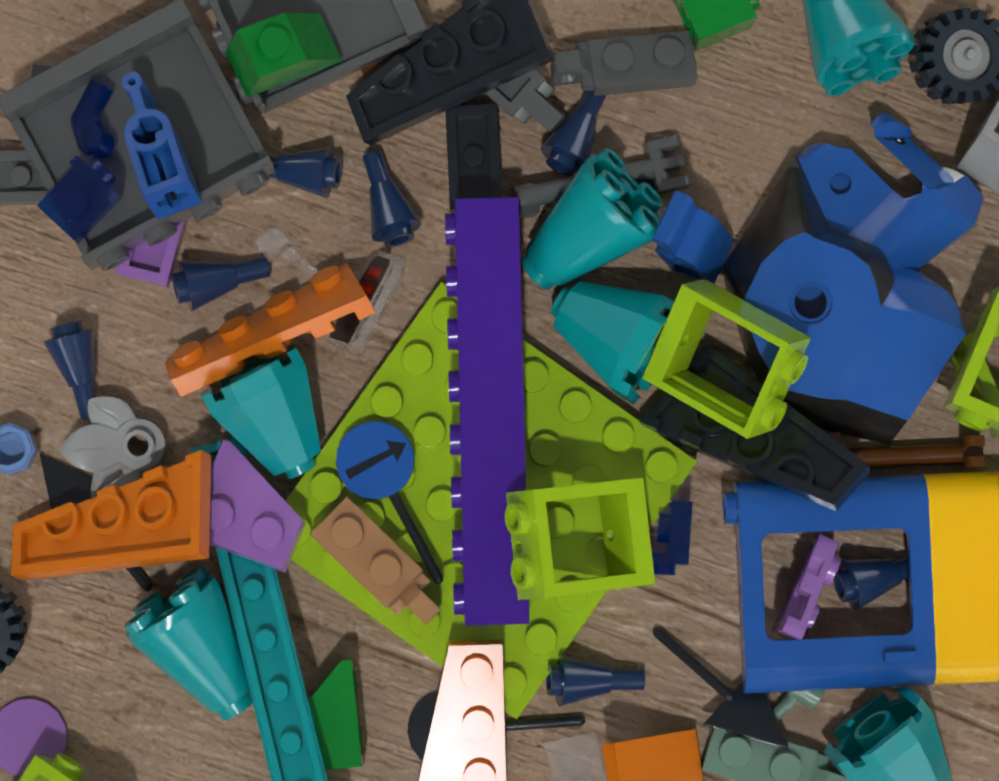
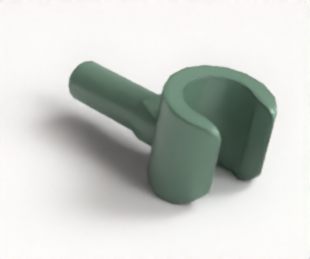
M825 690L787 692L781 699L782 701L772 709L777 721L792 710L797 702L812 711L824 695Z

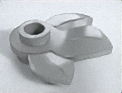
M102 396L88 400V414L92 424L73 432L60 447L62 456L72 465L87 472H94L91 483V497L93 498L97 496L96 491L114 484L121 487L140 479L143 470L154 467L164 456L166 438L162 429L155 422L145 418H137L127 402L113 396ZM141 435L147 439L149 446L145 454H136L131 450L130 440L133 436Z

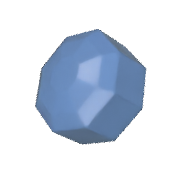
M13 423L0 426V472L13 476L29 470L39 451L32 432Z

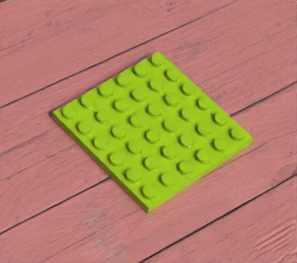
M441 282L321 452L314 460L316 466L305 472L285 500L305 523L291 560L441 667H444L449 641L502 640L504 711L517 720L549 675L548 664H556L558 662V653L563 654L607 591L547 599L529 600V624L465 626V615H454L453 583H464L463 561L453 562L452 530L463 529L462 508H452L451 477L461 476V455H450V424L460 423V402L449 403V371H459L458 350H448L447 318H458L457 297H447V286ZM522 339L526 490L643 477L650 530L698 461L655 431L641 425L638 419ZM370 421L385 422L400 429L410 441L415 456L413 473L406 486L398 493L443 575L444 580L441 584H436L433 581L390 498L387 497L380 500L362 498L351 492L341 481L336 467L337 449L344 436L357 425ZM346 496L423 569L422 573L430 580L422 591L441 610L427 625L407 606L399 615H396L389 607L385 608L310 535ZM599 496L546 502L555 582L607 576Z

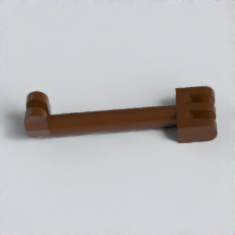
M841 432L827 433L842 444ZM985 435L964 436L961 438L960 443L847 448L869 464L870 468L961 464L963 469L986 467V456L983 453Z

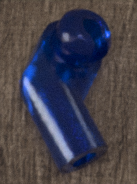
M90 80L71 115L70 124L78 149L86 156L92 155L97 160H103L108 158L113 152L115 138L111 134L104 132V126L100 117L114 92L108 87Z

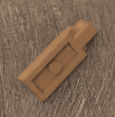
M347 496L311 532L310 535L385 608L389 607L396 615H399L407 606L427 625L440 612L441 609L422 591L430 582L422 573L423 569Z

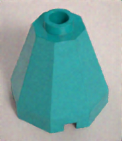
M579 281L572 289L567 287L562 289L553 303L551 315L556 317L553 324L556 331L619 397L635 404L641 398L635 389L639 386L647 391L653 385L642 379L674 301L659 294Z
M295 344L287 346L288 358L281 360L277 355L268 360L267 358L258 359L246 365L242 371L221 379L220 383L223 388L220 389L221 392L215 395L211 386L201 392V397L210 414L274 476L285 472L288 479L295 478L316 466L313 457L321 452L307 369Z
M907 686L895 689L901 697L889 701L884 693L870 698L838 724L834 731V735L839 740L836 748L828 742L824 753L833 765L850 781H953L933 712L924 700Z

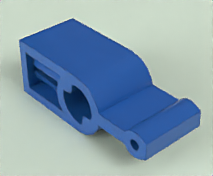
M136 71L124 75L122 87L136 111L126 123L124 137L145 201L157 220L201 204V197L184 145L164 113L156 110L157 105L142 77ZM174 191L176 193V200L172 199L170 192Z
M675 190L652 241L657 243L655 252L673 271L696 280L706 279L715 284L735 239L716 217L697 208L693 203L694 199Z

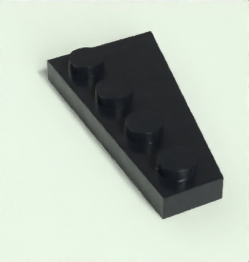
M464 0L459 10L440 25L435 23L420 36L422 39L402 56L399 54L394 56L347 94L346 97L363 142L370 146L556 60L532 0Z
M709 344L704 346L691 361L687 369L754 407L763 386ZM664 392L639 421L641 425L655 431L664 438L836 512L871 472L869 464L789 404H787V410L782 421L773 431L749 439L667 392Z

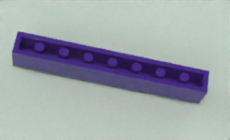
M519 197L455 199V213H445L446 245H456V266H446L447 297H457L458 318H447L448 350H458L459 371H449V403L460 402V423L450 424V455H461V476L451 477L452 508H462L463 529L452 530L453 562L463 561L464 583H453L454 615H465V626L529 624V600H518L517 588L511 578L513 552L511 534L505 524L506 493L526 490Z

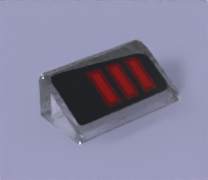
M372 251L357 280L376 313L361 320H358L355 312L336 319L334 323L336 326L335 331L329 333L327 341L331 345L357 358L363 357L407 270L404 259L380 251Z

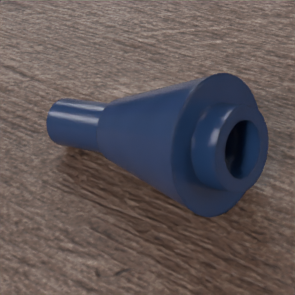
M586 91L578 108L573 110L542 145L541 151L547 157L546 164L551 169L563 175L573 176L575 172H578L584 161L590 157L597 124L596 116L607 95L593 96V91Z
M330 146L280 155L278 158L269 157L276 171L267 177L275 178L278 182L323 198H328L331 189H337L340 185L342 176L341 159L334 157L333 149Z
M382 151L369 152L362 159L371 184L369 191L372 240L384 242L386 247L403 245L414 238V232L420 228L421 221L396 183L390 179Z
M261 257L236 264L232 262L179 261L180 272L171 274L178 303L187 302L192 312L236 289L238 284L270 277V270L266 257Z
M80 320L50 328L53 338L45 340L43 343L69 387H72L80 418L85 419L89 418L88 400L96 397L92 383L95 380L94 328L83 330Z
M908 557L899 560L842 559L839 571L833 579L839 599L843 603L848 602L854 610L867 605L901 584L902 580L909 579Z
M558 653V662L556 664H548V671L550 673L546 677V690L549 696H555L558 706L607 694L611 690H644L645 672L643 669H611L610 666Z

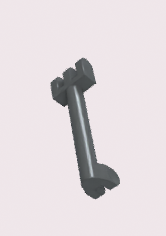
M679 135L646 142L643 145L646 159L625 164L626 172L637 183L651 179L654 190L658 195L692 186L690 175L669 178L668 174L669 171L687 166L685 156L678 155L665 159L663 156V152L672 151L682 146ZM574 176L537 185L531 182L511 187L512 197H519V219L537 215L540 212V205L559 201Z

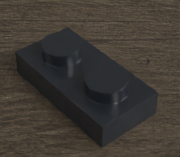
M497 104L460 105L445 111L450 212H455V199L502 198Z

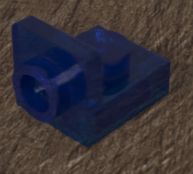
M75 155L69 162L73 168L37 206L79 244L122 198L111 187L118 179L96 158L87 165L79 156Z
M671 500L668 503V512H658L656 542L665 543V553L652 552L654 574L675 576L676 566H688L693 502Z

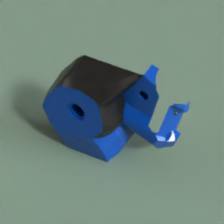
M881 113L870 123L874 127L875 138L923 182L922 192L904 199L893 191L851 149L834 147L828 143L808 145L794 157L724 263L723 272L726 291L811 337L804 353L808 356L807 366L801 377L794 384L790 385L783 401L820 428L834 433L841 432L843 435L889 445L911 417L966 335V331L962 326L959 308L948 291L918 269L976 227L984 197L966 175L950 168L941 167L911 140L912 129L890 114ZM736 323L745 354L759 382L763 385L780 347Z

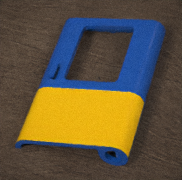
M999 471L867 476L837 512L767 481L733 482L732 491L730 493H723L722 511L724 524H733L737 541L743 694L999 682ZM893 528L901 529L906 533L911 627L908 632L897 635L808 638L802 640H772L767 636L765 630L762 540L765 536L776 533Z

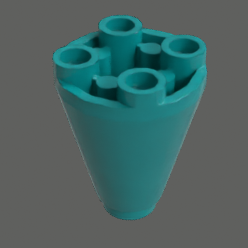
M803 0L814 75L818 83L823 86L828 97L840 96L851 90L855 85L871 79L875 84L888 82L902 72L899 62L914 47V36L908 26L885 0Z
M605 148L598 155L592 154L584 161L527 247L528 253L522 258V265L528 276L540 287L548 290L554 285L566 284L653 242V236L661 221L657 211L663 207V202L658 193L645 182H642L640 185L637 184L626 172L627 168L622 159L613 150Z
M199 566L181 577L176 583L179 588L166 597L162 598L160 593L157 592L137 604L133 608L135 616L127 621L124 627L126 629V637L135 648L209 712H217L224 721L238 715L253 702L235 627L220 584L213 574H208L203 566Z

